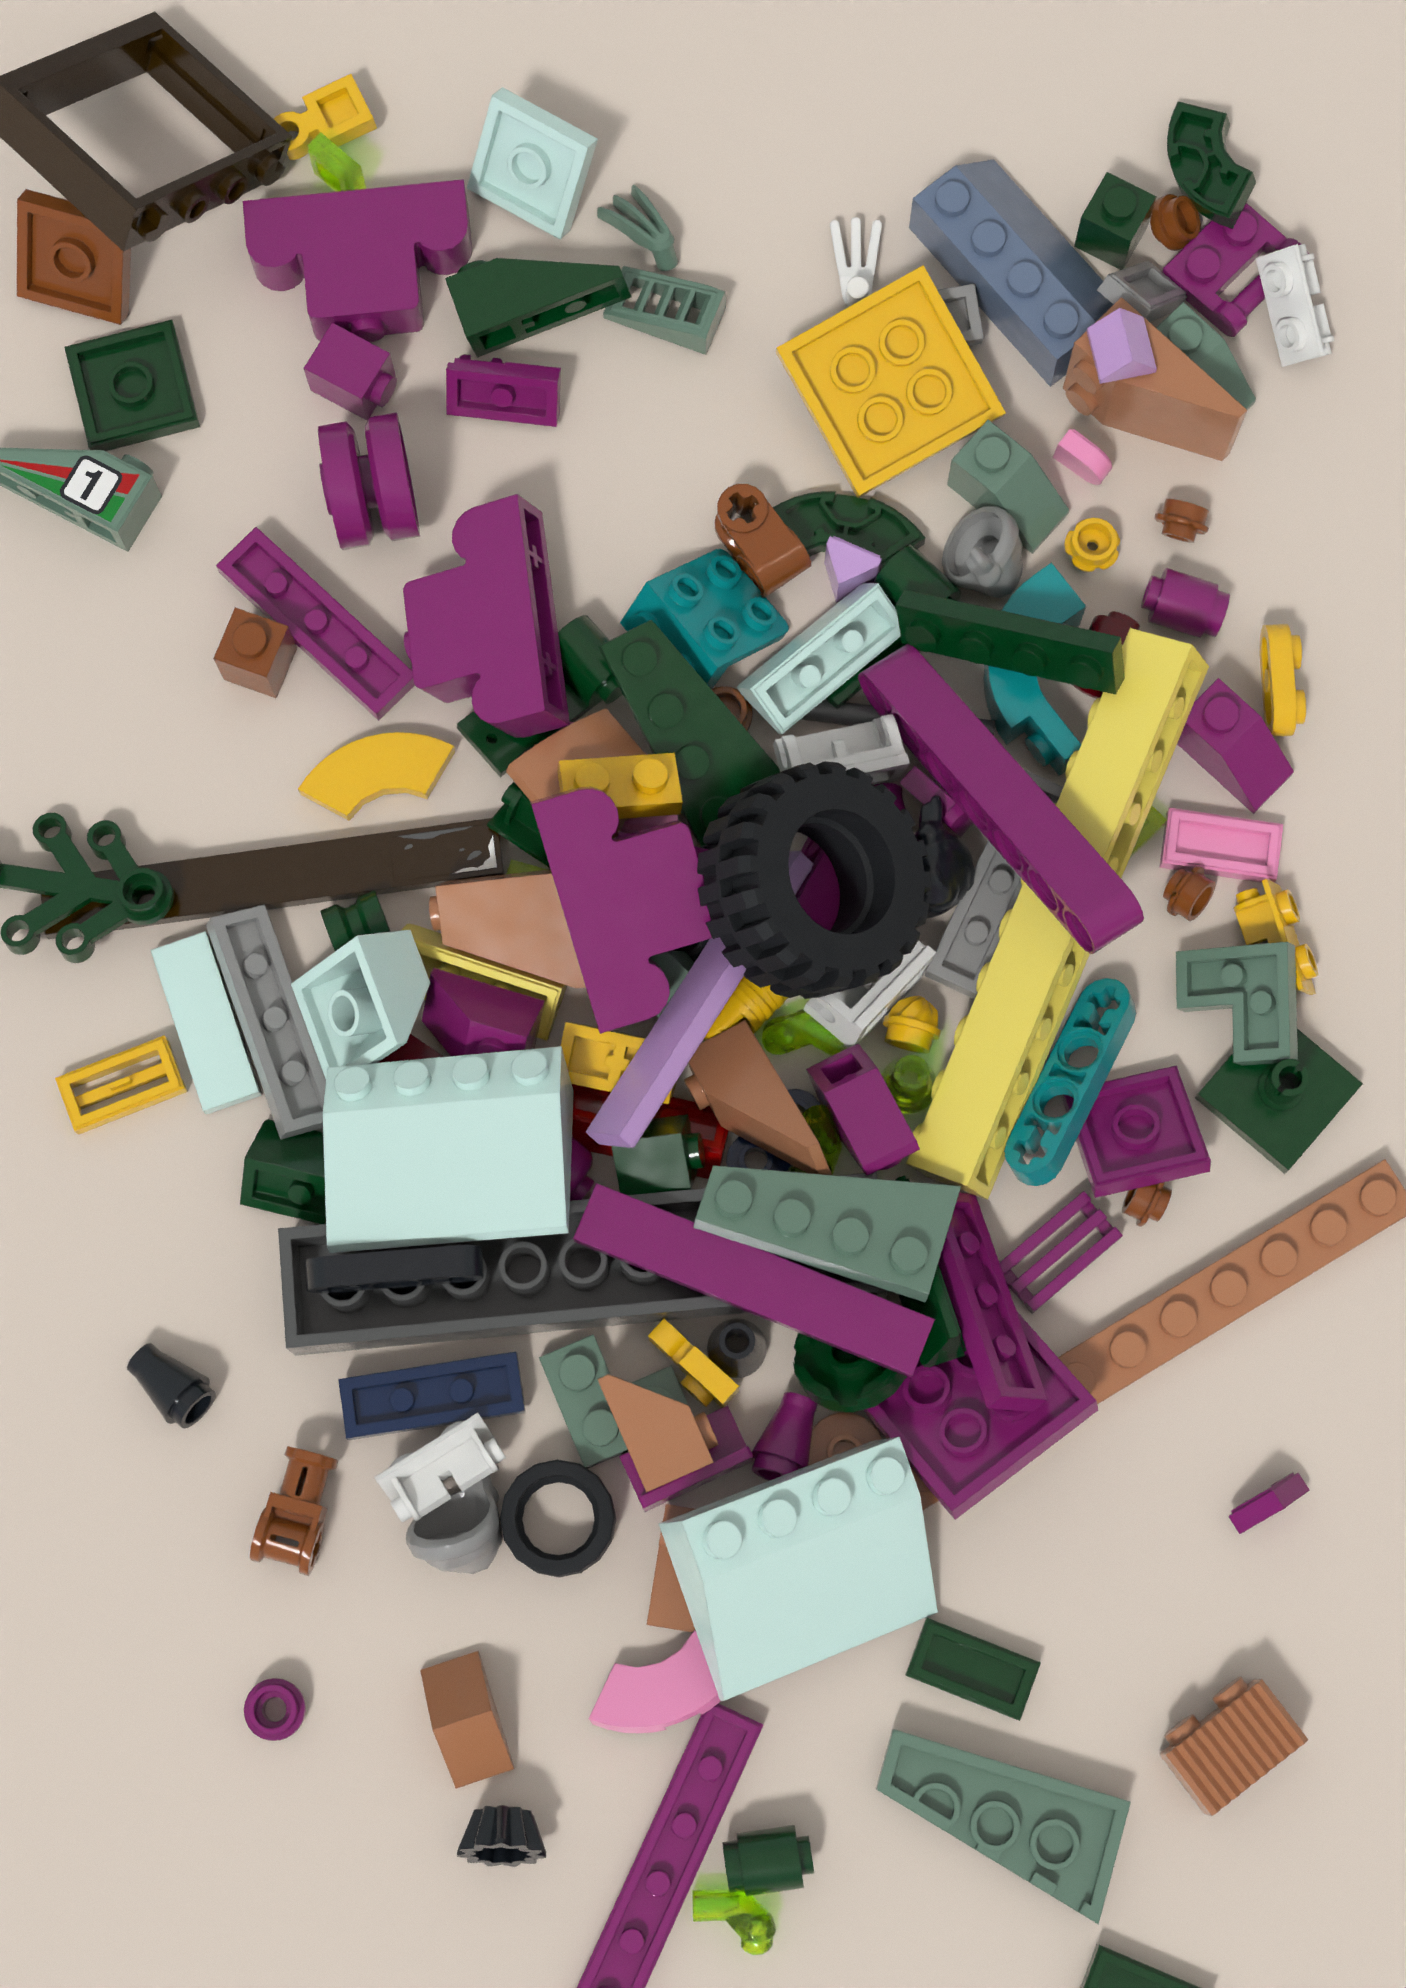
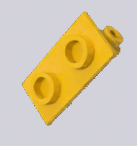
M1265 879L1262 880L1266 894L1260 896L1258 888L1244 890L1236 894L1238 905L1233 909L1246 945H1255L1268 940V943L1289 942L1295 945L1296 986L1299 991L1308 995L1316 994L1311 978L1318 976V968L1308 944H1299L1293 924L1300 922V915L1290 890L1282 891L1280 885Z

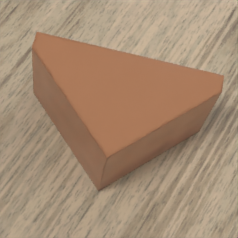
M479 1651L420 1670L432 1730L455 1788L457 1789L515 1769Z

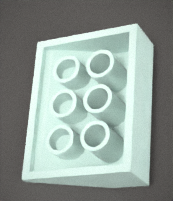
M562 1046L327 1067L323 1105L326 1238L329 1253L569 1233L574 1091Z
M900 1437L865 1443L659 1523L720 1701L728 1700L938 1613L921 1496Z

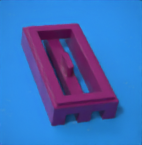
M1085 1191L1073 1199L1000 1262L1008 1287L1032 1314L1123 1236L1116 1227L1113 1228L1106 1220L1107 1216L1100 1209L1097 1210L1090 1202L1092 1199ZM1081 1211L1087 1218L1086 1221L1019 1278L1013 1273L1012 1268ZM1096 1228L1103 1237L1033 1296L1027 1289V1286Z

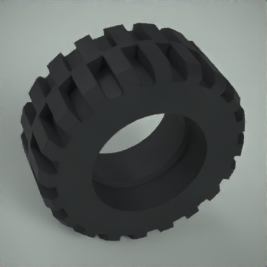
M824 761L816 765L809 762L756 781L741 788L739 794L729 797L718 809L717 817L719 819L711 821L704 834L703 843L707 844L709 849L699 853L697 874L704 875V886L698 888L700 906L707 905L711 921L706 922L713 939L720 937L726 947L721 952L733 967L743 965L746 968L744 976L747 980L760 988L771 985L770 990L776 995L788 998L799 995L804 999L819 998L875 982L878 977L890 974L901 965L903 955L911 953L920 938V932L915 928L926 923L930 904L924 902V894L931 891V872L924 871L922 858L927 857L928 854L923 839L917 841L911 828L916 823L906 808L902 810L897 808L894 804L897 797L883 784L872 786L873 777L855 767L846 770V767L837 762ZM797 832L809 837L818 844L828 856L835 870L839 884L840 903L837 918L830 931L817 924L808 916L794 894L789 876V853Z

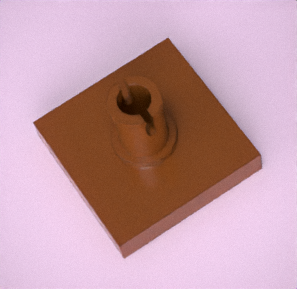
M25 189L17 199V296L121 325L129 315L131 248L123 252L68 200Z

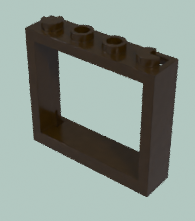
M156 12L147 14L0 75V138L123 252L144 241H155L165 231L184 222L192 223L198 220L205 212L224 203L232 204L243 194L261 185L269 186L280 178L286 168L283 166L292 135ZM147 72L234 153L141 197L135 198L46 115Z

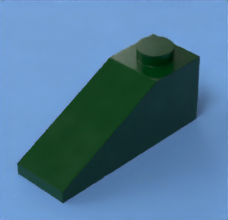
M495 258L488 262L483 260L470 262L462 266L457 274L445 278L465 336L477 358L631 298L620 266Z

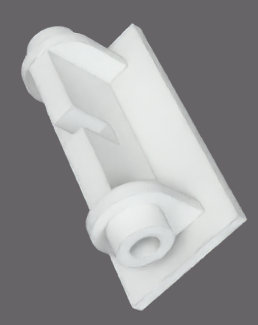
M1305 244L1292 245L1256 258L1282 367L1332 354L1329 343L1335 341L1334 336H1331L1324 303L1315 306L1312 304L1311 295L1321 293L1313 262V259H1315L1314 253L1308 254Z
M476 1413L467 1420L451 1424L438 1438L417 1451L398 1457L391 1463L388 1469L374 1478L391 1500L390 1503L402 1523L411 1517L418 1521L424 1515L452 1499L442 1481L453 1476L463 1492L491 1473L498 1471L499 1469L496 1464L506 1457L479 1413Z

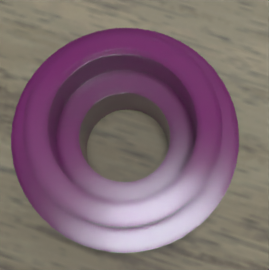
M278 1678L267 1679L254 1686L244 1704V1717L250 1730L258 1737L270 1741L283 1740L293 1735L302 1725L306 1713V1704L301 1691L293 1683ZM274 1697L282 1699L286 1705L285 1716L277 1722L271 1721L265 1713L267 1702Z

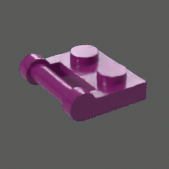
M1246 203L1233 229L1211 221L1198 233L1196 238L1192 239L1163 268L1162 272L1186 292L1187 298L1185 300L1222 333L1229 337H1235L1247 325L1246 317L1265 299L1260 275L1250 282L1231 302L1222 300L1219 295L1263 251L1269 254L1292 245H1301V243L1293 238H1286Z

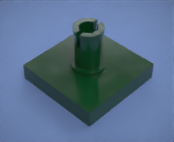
M1297 1029L1298 1060L1285 1059L1273 1064L1241 1066L1233 1063L1232 1054L1195 1097V1099L1284 1174L1290 1170L1363 1085L1361 1081L1299 1029Z

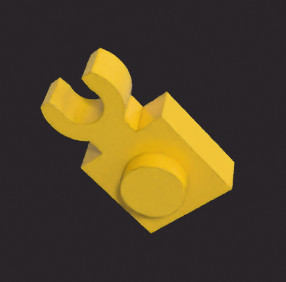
M352 74L302 96L307 111L301 114L290 111L284 112L274 118L287 132H298L297 137L291 140L287 151L289 160L304 157L311 150L313 143L322 139L329 152L377 129L374 118Z
M664 1318L648 1335V1340L672 1360L686 1375L680 1382L681 1386L704 1407H707L714 1400L723 1408L739 1392L738 1384L696 1346H693Z

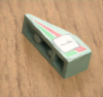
M0 448V486L129 552L162 497L152 476L153 470L139 459L127 454L122 459H119L104 450Z

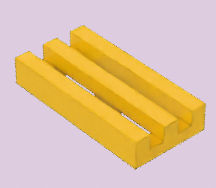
M165 1035L55 1078L73 1129L78 1135L188 1092L179 1073L178 1064L173 1057L169 1040ZM159 1055L162 1063L75 1097L73 1091L75 1087ZM165 1076L168 1077L169 1081L87 1114L82 1115L81 1109Z

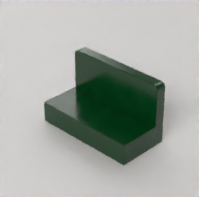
M265 1120L244 1159L240 1205L318 1224H326L323 1132L313 1130L280 1140L274 1120Z

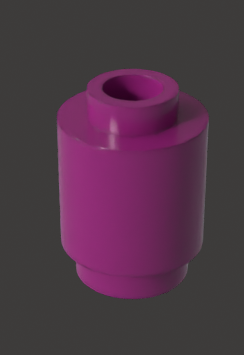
M1165 568L1161 578L1151 575L1143 595L1141 608L1150 610L1148 615V622L1197 638H1201L1203 634L1216 637L1226 615L1230 594L1219 591L1218 584Z

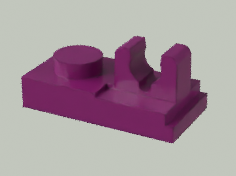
M463 354L459 358H455L454 363L448 362L446 415L557 427L560 414L561 368L512 362L503 363L500 358H492L491 362L471 360V355Z

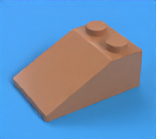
M1121 297L1097 321L1118 308L1140 316L1142 315ZM1144 318L1157 368L1156 373L1100 384L1087 332L1074 342L1063 389L1066 391L1067 399L1078 412L1085 416L1091 414L1102 425L1223 461L1230 454L1247 409L1146 318Z

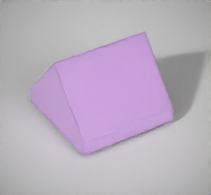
M1118 308L1087 328L1086 332L1100 384L1156 373L1157 368L1143 316Z
M830 536L826 543L824 563L837 603L859 585L874 583L876 576L880 572L882 558H880V555L836 536Z

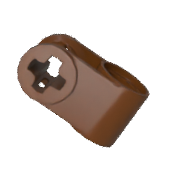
M735 484L728 487L721 494L717 503L715 532L741 570L748 575L762 592L760 595L763 598L812 566L809 554L800 539L784 524L764 494L757 487L749 484ZM735 510L740 516L750 513V523H747L741 517L734 521L731 520L732 511Z

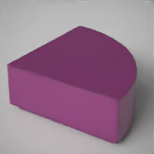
M1292 1472L1272 1484L1267 1490L1231 1510L1232 1514L1228 1517L1238 1533L1241 1534L1285 1509L1310 1490L1299 1472L1296 1474Z

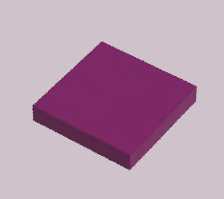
M1177 1065L1104 1082L1076 1139L1095 1198L1210 1172L1211 1159ZM1063 1095V1103L1066 1112H1068L1073 1106L1074 1098L1069 1095Z

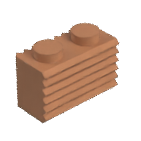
M1238 1677L1212 1698L1218 1708L1199 1722L1194 1714H1191L1164 1735L1170 1745L1160 1752L1159 1755L1206 1815L1213 1816L1218 1813L1223 1807L1308 1741V1738L1262 1679H1254L1246 1684L1242 1677Z

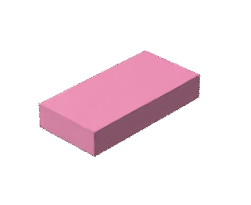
M1169 808L1166 813L1159 868L1184 869L1187 872H1191L1194 867L1201 866L1204 868V874L1261 883L1262 880L1269 879L1275 883L1278 874L1283 824Z

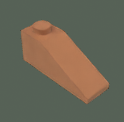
M746 1020L699 1045L688 1062L693 1075L683 1079L699 1111L710 1106L721 1127L806 1173L832 1175L818 1140Z

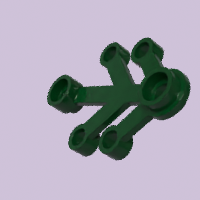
M57 813L41 815L33 825V835L42 849L52 852L65 873L2 864L0 861V888L54 896L25 915L12 916L3 923L0 931L1 938L8 949L17 955H25L34 951L40 942V933L91 902L109 904L81 924L70 923L65 925L56 935V946L64 959L71 963L84 962L92 956L97 940L128 921L137 925H148L159 921L169 912L174 901V891L167 877L153 869L139 868L125 847L126 840L119 826L109 820L95 823L87 833V842L98 858L109 861L120 881L95 877L72 842L71 829L65 819ZM60 827V831L56 836L52 838L44 837L48 829ZM115 835L114 840L106 846L98 845L99 840L103 836ZM144 894H155L150 901L144 904H137L139 898ZM29 929L24 939L20 941L12 940L13 935L18 930ZM73 938H84L82 945L78 948L67 949L69 941Z

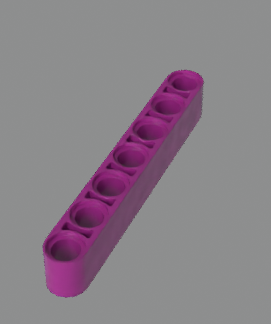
M906 644L858 674L862 691L875 711L880 716L893 714L902 742L1089 954L1096 953L1143 922V911L1129 887L915 647Z

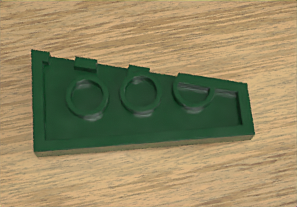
M648 620L598 647L652 754L675 753L683 801L681 811L701 847L706 845L703 843V837L709 823L719 819L717 817L718 809L729 797L739 794L741 788L779 773L780 769L652 620Z

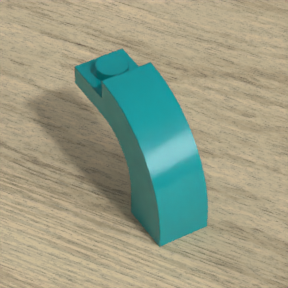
M1050 563L1024 582L1012 594L1002 611L1078 627L1081 624L1086 605L1053 563ZM985 665L984 693L991 719L995 720V728L1005 744H1009L1025 732L1028 736L1025 738L1026 746L1035 760L1043 767L1050 764L1058 776L1066 772L1069 758L1073 752L1080 749L1081 743L1048 703L1040 689L1037 677Z

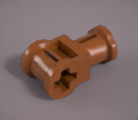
M287 1446L284 1455L289 1459L280 1493L270 1492L267 1505L260 1515L250 1549V1560L261 1562L263 1558L272 1559L297 1566L300 1574L309 1576L320 1551L324 1534V1520L328 1509L320 1505L329 1470L336 1469L339 1460ZM280 1536L298 1541L299 1545L295 1547L277 1542L276 1537Z

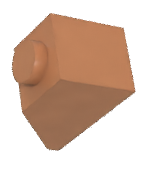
M611 1374L597 1378L646 1493L714 1463L709 1449L719 1444L705 1412L693 1416L689 1405Z

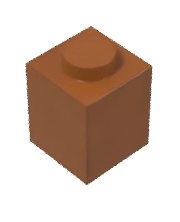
M235 607L213 659L224 680L277 698L296 653L297 646L287 625Z

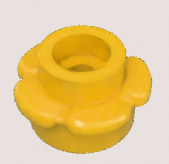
M1100 518L1084 519L1076 524L1074 531H1069L1066 535L1064 542L1065 552L1072 556L1073 565L1082 571L1093 572L1095 568L1105 570L1111 567L1118 558L1119 553L1116 549L1120 544V538L1109 522ZM1089 542H1095L1098 548L1096 550H1090L1087 547V544Z

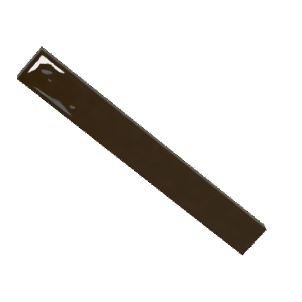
M491 818L141 865L138 867L159 871L167 877L174 891L172 907L162 919L155 923L137 925L128 921L115 930L211 918L264 904L266 909L269 910L358 898V896L375 890L377 895L431 888L451 880L504 875L500 836L487 827V823L491 820ZM113 869L93 872L95 877L120 881ZM41 894V903L54 896ZM144 894L139 898L137 904H144L150 901L155 894ZM91 902L45 930L44 934L48 939H56L57 933L65 925L70 923L81 924L109 904Z

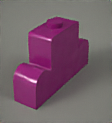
M464 179L242 201L246 247L257 279L263 286L273 291H286L295 288L305 278L307 312L315 338L321 341L332 323L368 342L378 341L384 335L421 331L424 327L419 274L420 267L425 266L427 270L438 275H450L457 273L471 258L472 241Z
M518 494L475 506L465 511L457 519L452 530L454 549L461 558L466 560V563L463 566L409 581L404 585L403 595L408 629L404 634V647L412 663L414 685L444 703L472 697L474 712L481 720L516 738L529 737L570 725L543 513Z
M591 786L579 787L531 801L599 1033L638 1023L656 1016L667 1004L670 995L669 982L661 967L649 958L712 938L706 922L711 921L707 905L700 906L698 888L704 886V875L697 874L698 857L688 826L682 821L677 820L618 838H612V835L616 833L619 823L618 809L611 797L602 790Z

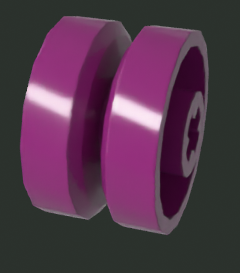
M397 412L368 418L365 425L368 450L366 455H360L355 431L346 421L318 426L322 463H319L322 487L329 515L333 517L338 542L342 550L371 545L374 537L371 509L374 508L379 509L384 533L392 541L420 537L410 469Z

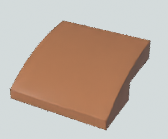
M605 708L566 726L542 740L511 762L506 772L530 801H535L560 793L557 774L560 760L646 754L608 709ZM632 818L619 819L616 833L612 835V838L617 837L618 831H621L624 822Z

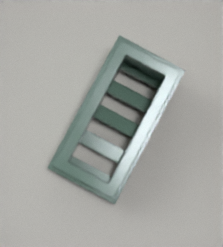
M623 266L621 271L629 291L632 286L642 290L634 309L623 307L626 301L623 300L606 307L603 312V318L706 355L726 308V291L702 283ZM652 293L661 296L654 314L645 312ZM672 300L681 303L675 319L665 317ZM692 307L701 310L696 323L686 322Z

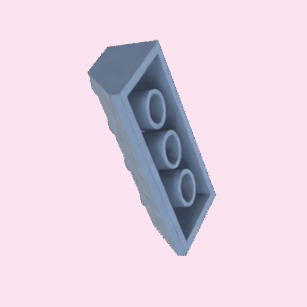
M994 159L956 165L913 197L909 229L960 286L975 284L980 309L1050 387L1063 378L1067 373L1074 342L1087 331L1088 327L1093 325L1114 305L1097 291L1103 280Z

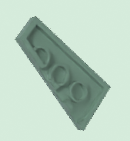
M713 1165L693 1228L926 1302L961 1186Z
M892 1729L876 1790L1099 1925L1130 1801Z

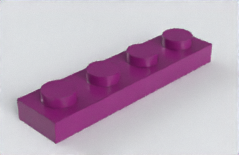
M257 527L245 536L216 565L219 573L268 619L287 625L295 644L378 721L415 686L412 670Z
M959 1192L938 1265L986 1407L989 1409L1034 1412L1048 1400L977 1197L973 1194Z

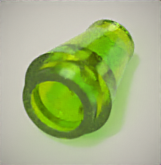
M907 1055L891 1061L884 1068L881 1075L902 1113H917L931 1104V1091L936 1076L923 1058L917 1055ZM906 1071H912L917 1073V1080L920 1082L908 1084L901 1076Z

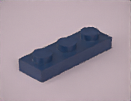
M516 1351L338 1379L347 1440L451 1425L458 1421L467 1420L476 1413H479L482 1419L526 1413L519 1360Z

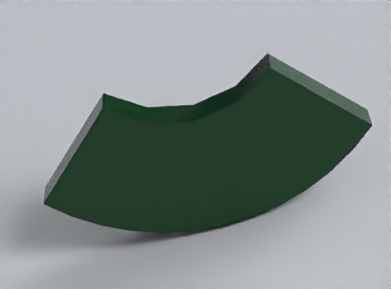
M1178 101L1171 116L1167 135L1168 158L1176 183L1183 196L1190 198L1199 213L1222 226L1233 229L1256 184L1252 171L1236 164L1226 151L1225 142L1230 128L1227 113Z
M822 491L797 496L773 507L784 524L800 539L809 557L820 552H826V543L829 537L836 536L880 555V558H882L881 571L885 564L904 547L914 545L918 549L925 544L926 537L907 517L889 505L873 498L867 500L855 496L835 494L836 491Z

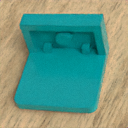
M715 549L647 581L620 621L624 629L629 631L648 620H652L711 689H713L729 666L782 640L789 630L785 619L766 597L763 598L760 595L762 592L741 570L732 556L723 549Z

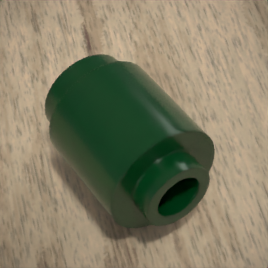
M795 1825L737 1833V1840L722 1842L730 1893L745 1890V1895L748 1897L804 1888L802 1875L814 1874L809 1835L796 1837Z

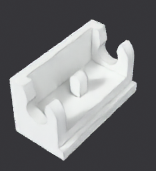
M893 714L881 716L880 718L873 719L871 722L795 737L793 734L782 736L780 739H775L773 743L780 772L809 762L814 765L824 761L837 762L846 767V770L855 767L873 777L871 784L873 786L880 783L898 781L910 764Z
M918 940L912 952L903 955L901 965L890 974L878 977L877 981L819 998H811L805 1004L803 1010L845 1047L850 1048L859 1044L888 1014L892 1007L925 975L929 964L937 952L929 945L925 946Z

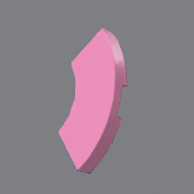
M694 1630L681 1650L661 1663L642 1667L615 1663L590 1714L589 1720L591 1723L607 1730L622 1733H653L666 1730V1727L683 1722L699 1713L703 1715L716 1706L720 1699L696 1631Z

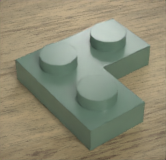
M1289 942L1176 951L1177 1009L1183 1012L1232 1009L1233 1063L1244 1066L1279 1063L1285 1059L1298 1060L1295 945Z
M594 1334L539 1357L583 1466L588 1469L628 1452L597 1378L610 1374ZM672 1365L632 1382L688 1405Z

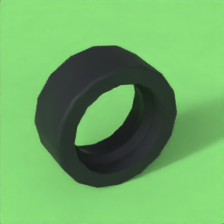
M557 1459L535 1464L516 1477L504 1495L500 1522L504 1541L518 1561L536 1573L560 1578L582 1573L602 1558L613 1540L616 1514L612 1496L596 1474L579 1463ZM558 1482L573 1485L584 1492L592 1504L594 1513L592 1533L584 1545L571 1553L562 1555L544 1553L535 1547L527 1537L523 1524L525 1505L532 1494L544 1485Z

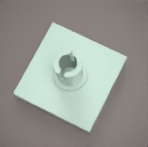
M502 87L491 97L467 189L554 237L562 239L571 230L598 139Z

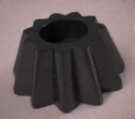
M499 1805L497 1807L485 1806L483 1809H475L458 1847L457 1856L467 1858L468 1863L516 1867L521 1863L536 1864L537 1859L546 1858V1850L531 1810Z

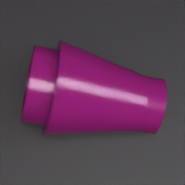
M784 1393L778 1409L751 1452L755 1459L751 1470L756 1475L770 1481L809 1465L813 1421L818 1406L816 1402L798 1393Z

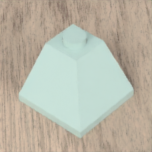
M411 930L357 935L291 983L325 1079L327 1067L378 1063L407 1043L430 985V980Z

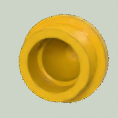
M916 995L899 1000L892 1007L889 1014L884 1017L883 1025L887 1028L884 1041L891 1046L911 1052L927 1054L930 1053L932 1041L940 1038L941 1030L938 1029V1011L922 996Z

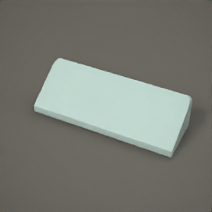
M863 583L754 671L737 688L743 697L778 734H784L901 636L897 610L878 583Z

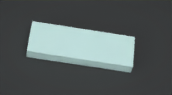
M204 931L152 949L151 954L203 1112L207 1115L262 1096L209 935Z

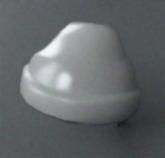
M984 506L973 510L957 524L946 541L942 557L943 574L955 586L979 591L987 596L1002 598L1012 594L1019 584L1023 570L1021 557L1022 542L1019 537V528L1016 520L999 506Z
M490 1475L463 1492L460 1491L450 1495L452 1499L424 1515L418 1521L413 1520L406 1532V1543L414 1557L425 1560L428 1564L441 1571L475 1574L488 1569L502 1544V1528L496 1506L499 1501V1494L492 1485Z

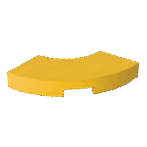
M393 732L368 736L353 741L328 755L306 776L298 791L300 795L350 821L363 805L383 795L408 793L428 799L456 751L453 745L445 741L416 733Z

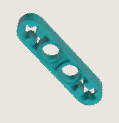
M1104 978L1096 980L1081 993L1007 1140L1004 1150L1005 1159L1016 1178L1026 1185L1040 1186L1047 1184L1055 1179L1062 1170L1134 1024L1137 1014L1134 1001L1126 986L1116 979ZM1112 1000L1116 1001L1118 1008L1116 1010L1107 1009L1101 1018L1097 1008H1107ZM1099 1027H1101L1104 1035L1098 1032ZM1083 1046H1093L1098 1049L1096 1059L1088 1066L1078 1068L1069 1065V1058L1076 1049ZM1069 1095L1074 1098L1073 1106L1063 1116L1049 1117L1044 1114L1045 1105L1053 1097ZM1037 1127H1040L1043 1131H1045L1043 1136H1041ZM1041 1146L1045 1156L1043 1158L1033 1157L1029 1164H1026L1023 1158L1025 1153L1035 1154Z

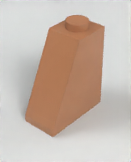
M551 869L451 880L435 886L436 896L430 897L429 913L433 930H441L443 945L576 989L586 988Z

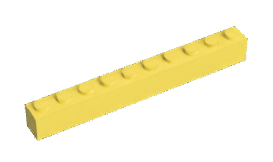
M1132 628L1129 629L1122 645L1125 679L1116 695L1103 692L1101 698H1097L1093 702L1087 719L1088 730L1080 749L1073 752L1068 760L1065 772L1066 782L1057 803H1054L1120 878H1122L1209 668V665L1193 644ZM1022 878V887L1013 908L1005 913L1000 923V940L990 962H987L982 967L976 984L977 995L969 1014L960 1020L954 1035L955 1047L946 1069L941 1070L935 1078L931 1091L932 1102L923 1123H920L913 1131L920 1150L910 1154L906 1164L928 1178L947 1185L961 1186L960 1190L987 1200L1005 1160L1004 1150L1007 1140L1039 1078L1090 955L1075 941Z

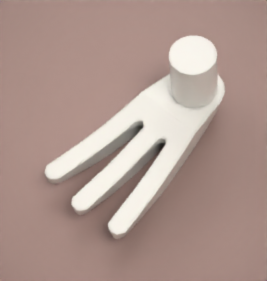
M853 217L851 220V267L846 265L839 222L833 220L830 223L842 298L848 306L857 303L872 293L882 228L880 220H875L872 224L865 267L861 266V220L858 217Z

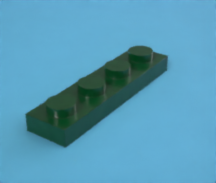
M904 590L896 604L902 646L910 644L922 652H931L975 664L988 665L1023 673L1027 676L1041 677L1115 695L1125 679L1122 641L1119 636L910 590Z

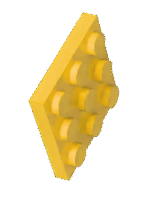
M924 265L778 346L775 351L858 498L977 432L987 420L993 423L1006 414Z

